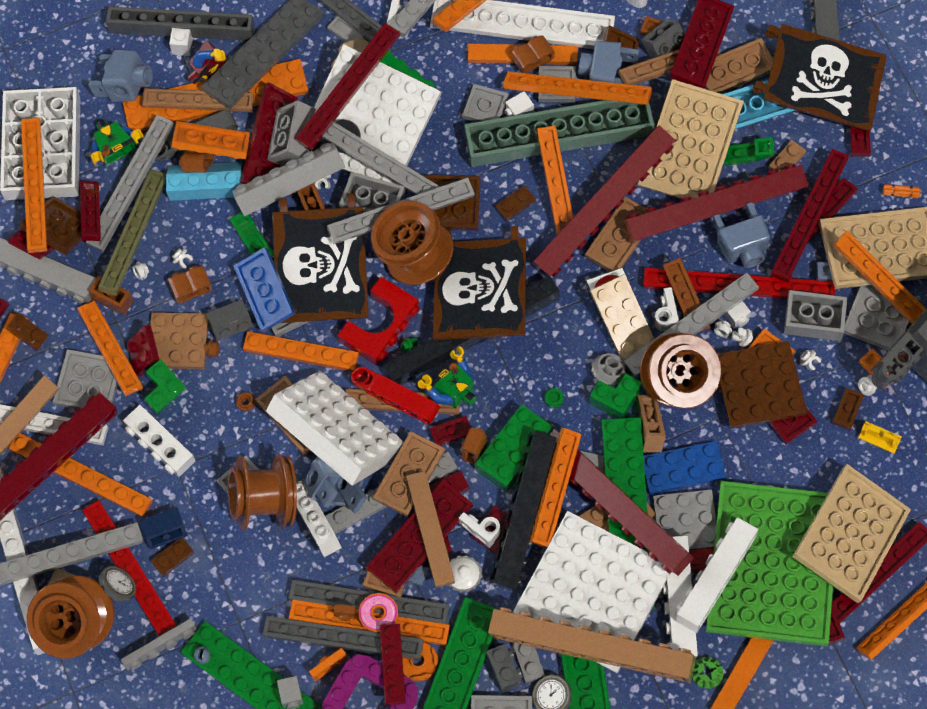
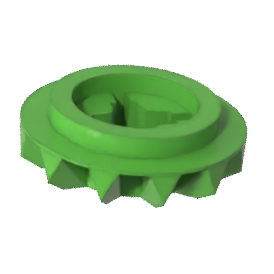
M709 656L701 657L695 661L692 679L699 687L710 689L720 684L724 673L723 666L719 663L718 659ZM705 666L709 670H713L710 678L706 674H702Z

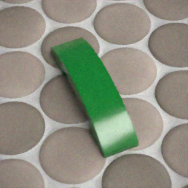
M774 138L754 139V143L730 145L723 166L746 164L774 156Z
M241 212L230 218L231 224L250 254L252 255L265 247L268 249L275 264L274 251L268 246L249 214L244 216Z

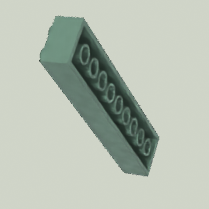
M610 100L464 124L471 167L541 155L537 128L556 125L561 152L648 137L654 131V122L649 103L647 105Z

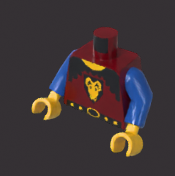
M206 40L189 61L194 70L188 75V78L194 84L202 77L209 80L229 60L225 52Z

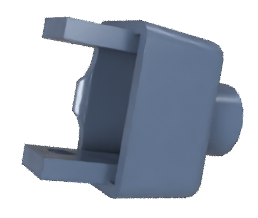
M597 41L593 54L581 53L578 74L589 76V80L624 84L622 79L617 78L618 69L621 67L622 61L638 63L639 50L621 47V43Z
M115 49L113 54H101L99 57L105 70L102 81H90L88 85L95 97H109L112 102H130L136 100L141 87H149L152 84L153 73L149 65L143 64L136 51Z
M752 202L746 206L745 213L748 220L725 228L718 214L713 217L712 222L718 235L717 244L727 262L733 263L741 260L745 268L757 266L765 260L763 252L767 250L770 240V234L763 216H758Z
M319 457L312 462L311 469L303 480V484L311 499L321 502L323 507L348 505L353 513H358L367 499L360 488L364 482L363 480L353 486L347 482V486L343 490L342 484L344 479Z

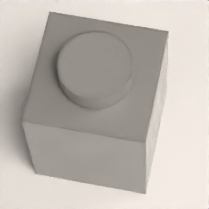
M297 676L277 680L283 708L296 709L300 707V704H304Z

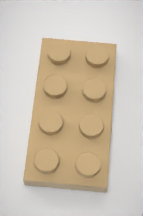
M625 274L589 290L622 360L630 357L654 340Z

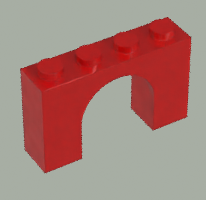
M383 277L379 278L370 292L372 299L393 313L394 319L390 327L380 333H369L348 320L337 335L339 343L354 352H359L360 356L376 366L379 361L382 362L386 358L390 346L393 347L397 343L398 335L401 331L404 332L408 328L409 320L412 316L415 317L420 310L419 299Z

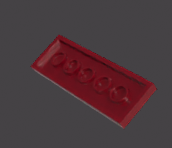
M721 0L697 1L670 73V78L705 89L735 6Z
M269 82L264 84L240 180L242 184H247L255 177L264 176L272 169L281 167L267 160L276 111L297 101L298 97Z
M442 480L431 494L442 535L445 539L459 523V517L462 513L467 514L473 507V503L446 481ZM416 512L410 516L366 566L367 571L395 594L399 592L428 558Z

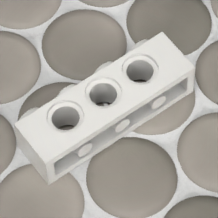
M141 405L123 420L126 426L124 428L131 437L135 435L139 439L137 442L144 449L148 447L152 451V457L157 462L161 460L165 464L164 468L171 475L175 473L180 477L196 462L194 456ZM143 427H149L147 432H140ZM158 439L162 440V443L159 445L153 444ZM168 453H176L174 457L167 458Z
M304 479L296 483L297 509L321 553L326 557L342 547L317 501L311 499L303 484Z

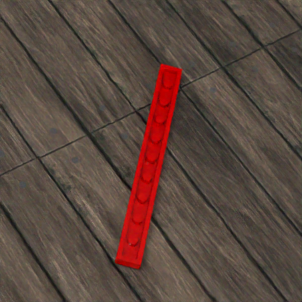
M645 268L643 288L662 290L664 288H671L665 270ZM686 271L695 292L718 294L743 276ZM750 276L759 286V290L750 296L787 299L789 290L835 296L834 284L831 281L790 279L788 283L776 277Z

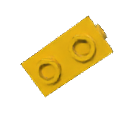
M865 421L858 438L895 454L902 436Z

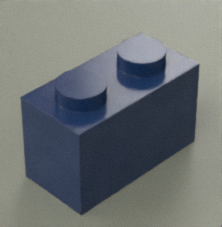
M178 507L140 520L150 550L188 536Z

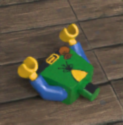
M100 120L96 124L99 131L93 134L95 140L92 141L91 145L93 164L96 165L97 161H102L108 166L137 150L135 143H139V138L144 139L143 133L140 129L133 130L124 125L120 126L117 122L108 125L106 120Z
M459 346L456 348L459 356L455 354L454 350L450 352L451 358L457 359V363L453 361L433 380L429 375L422 376L423 380L418 381L419 388H426L428 395L437 404L458 407L464 401L471 406L477 400V396L473 394L474 378L469 365L462 358L464 350Z

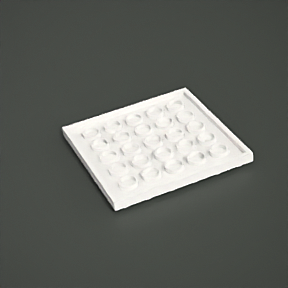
M343 44L314 106L315 112L361 54L360 52ZM380 62L335 121L345 119L354 122L360 130L361 139L407 166L442 92ZM339 153L345 164L343 169L397 184L348 153Z
M567 511L513 613L518 615L519 612L529 613L535 619L543 616L550 618L553 623L565 621L571 623V626L575 628L583 625L590 627V630L597 633L599 630L611 632V635L615 637L623 634L630 636V639L635 641L670 574L661 567L663 563L659 559L657 561L652 559L647 554L648 552ZM596 662L617 674L621 668Z

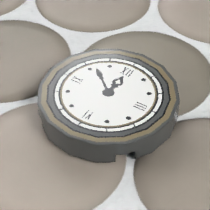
M109 566L99 575L100 586L103 585L105 588L104 592L113 600L119 602L129 601L135 595V582L123 569Z
M545 676L534 686L532 693L533 703L536 709H568L572 701V689L569 683L560 676Z

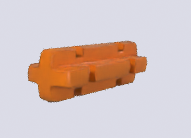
M885 184L883 194L919 198L920 188H910V186L895 185L893 187L891 184Z

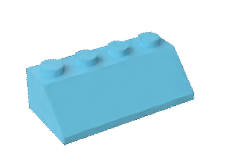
M754 85L723 94L744 101L735 129L796 111L792 108L765 101V94H756L752 91Z
M243 162L213 163L209 166L206 173L182 172L180 165L169 166L166 174V192L169 201L234 197L232 191L242 184L240 180L243 172Z

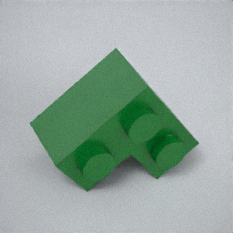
M161 359L146 371L147 378L156 386V389L144 398V403L157 416L186 391V387Z
M626 373L616 389L599 380L590 394L589 404L617 419H623L627 416L637 396L640 394L642 382Z

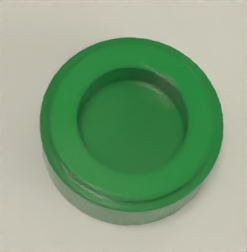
M551 388L545 393V403L548 407L559 408L563 404L564 395L561 390Z

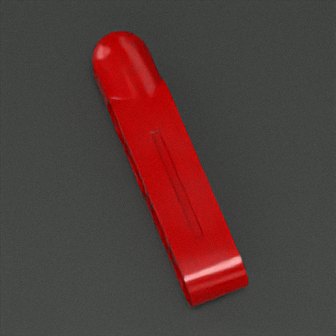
M358 367L351 374L352 383L356 387L425 424L431 425L440 409V406L432 400L366 367Z

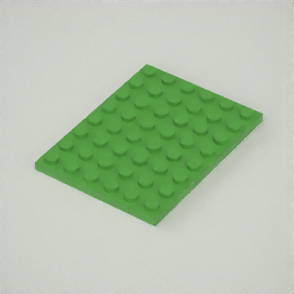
M721 481L714 554L717 551L715 547L719 539L725 538L727 535L725 532L730 522L734 523L737 517L756 527L758 533L707 617V633L828 647L833 585L792 557L828 493Z

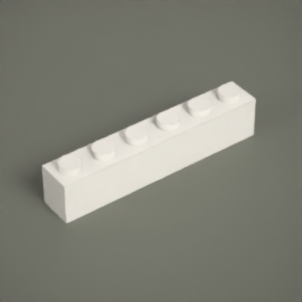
M738 517L734 523H729L725 531L727 535L724 539H719L715 547L717 551L714 555H709L705 563L707 565L704 571L700 570L695 579L697 581L694 587L690 586L685 595L687 597L684 604L681 602L675 611L677 614L676 621L698 633L757 537L758 529Z
M688 536L673 537L689 552ZM689 563L679 576L673 572L669 575L663 587V595L667 594V602H664L665 615H669V622H666V634H670L671 642H668L667 645H670L672 650L677 651L679 648L689 649L697 658L696 632L676 621L677 614L675 613L678 605L681 602L684 604L687 597L685 595L690 586H692Z

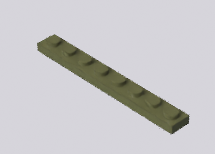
M150 169L98 286L100 292L117 296L164 189L167 173Z

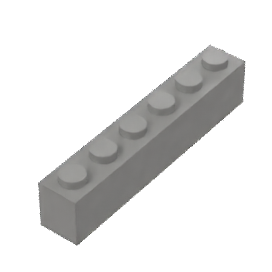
M334 142L325 143L319 149L309 151L297 160H290L286 165L274 168L264 176H257L251 182L237 186L232 192L243 215L246 216L345 168V164Z
M0 238V267L6 269L8 273L14 276L17 274L23 276V279L31 283L35 281L47 290L50 288L54 289L61 296L66 297L68 295L80 304L91 302L92 298L88 290L96 280L95 277L45 256L39 260L8 243L9 241Z

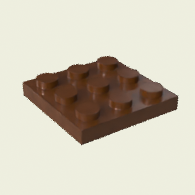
M425 175V178L440 187L469 178L475 194L474 197L433 211L438 216L440 225L446 230L478 231L481 177Z
M53 196L45 202L47 245L66 255L82 242L80 211ZM26 218L20 223L19 229L25 232Z

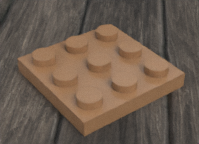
M151 313L150 325L159 359L169 369L205 370V345L208 338L209 324L207 314Z

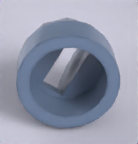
M199 647L195 650L194 658L198 663L205 664L210 660L211 654L207 648ZM201 650H204L202 659H199Z

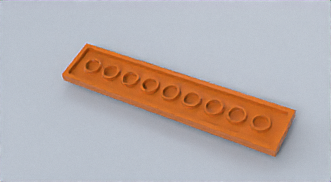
M301 59L276 64L248 91V93H254L253 106L260 104L264 84L268 82L294 96L308 94L309 91ZM208 80L169 89L202 91L201 86ZM138 95L135 101L123 102L128 127L133 130L140 129L141 132L149 130L157 115L176 124V121L186 122L221 112L214 110L143 108V95Z

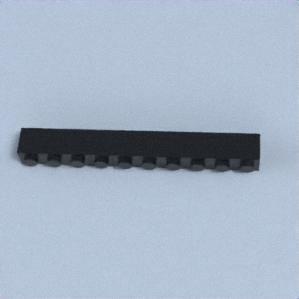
M550 276L526 288V317L559 300V289ZM487 338L431 339L384 364V373L388 379L402 385L450 359V352L452 350L455 351L456 355L459 354L456 349L460 346L465 351Z

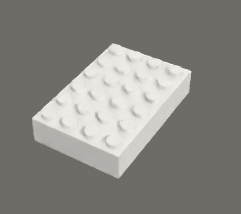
M77 87L3 91L0 191L4 199H25L21 119L40 118L45 198L53 196L56 198L79 196L80 95Z
M321 371L274 394L266 410L270 416L352 486L394 461L404 444L396 434L390 431L382 422L377 420L368 410L364 409L354 398L350 397L340 386L336 385Z

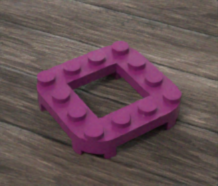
M359 654L349 659L327 694L322 709H344L361 678L384 689L382 663L369 656ZM404 676L406 703L391 705L390 709H414L418 699V688L408 677Z

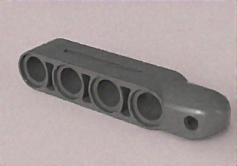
M229 110L221 111L194 123L230 130L238 129V125ZM174 133L168 135L155 161H165L172 157L182 156L186 150L171 148Z

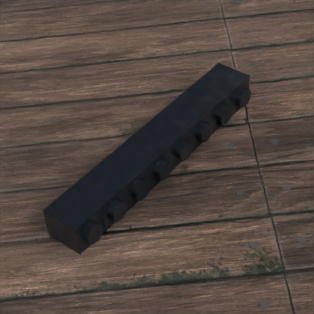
M536 430L529 432L488 584L508 590H516L521 584L522 576L520 574L527 562L525 555L532 543L530 542L531 533L540 506L542 492H544L547 473H549L551 467V458L556 449L557 437Z

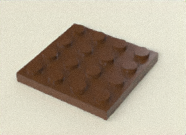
M789 341L718 354L722 371L719 385L730 429L807 414Z

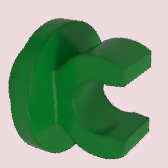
M404 338L403 342H401L402 353L405 354L418 347L415 346L418 339Z

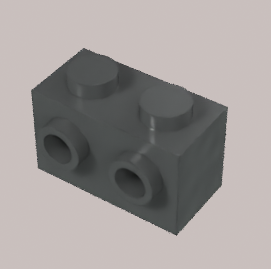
M668 18L641 40L648 56L655 58L680 47L685 35L680 23Z
M242 300L206 313L209 325L217 341L252 328L250 315Z
M503 644L486 651L487 659L501 692L505 693L520 687V679L523 676L520 668H515L512 660H515L511 648L507 649L506 645Z

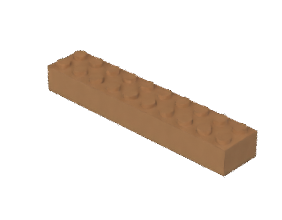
M500 607L499 610H493L488 633L494 639L691 683L696 658L689 649L679 648L678 651L672 650L671 646L659 643L658 646L651 644V641L639 639L637 642L630 639V636L619 634L618 637L611 635V632L599 630L597 633L590 630L591 628L579 625L578 628H575L569 622L559 621V623H553L550 618L543 616L535 619L529 613L519 612L518 615L511 612V609Z

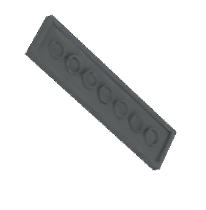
M289 0L201 86L202 91L230 110L245 93L264 77L324 17V11L307 0Z

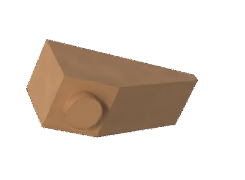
M638 395V418H641L643 452L662 453L666 435L659 404L650 395Z

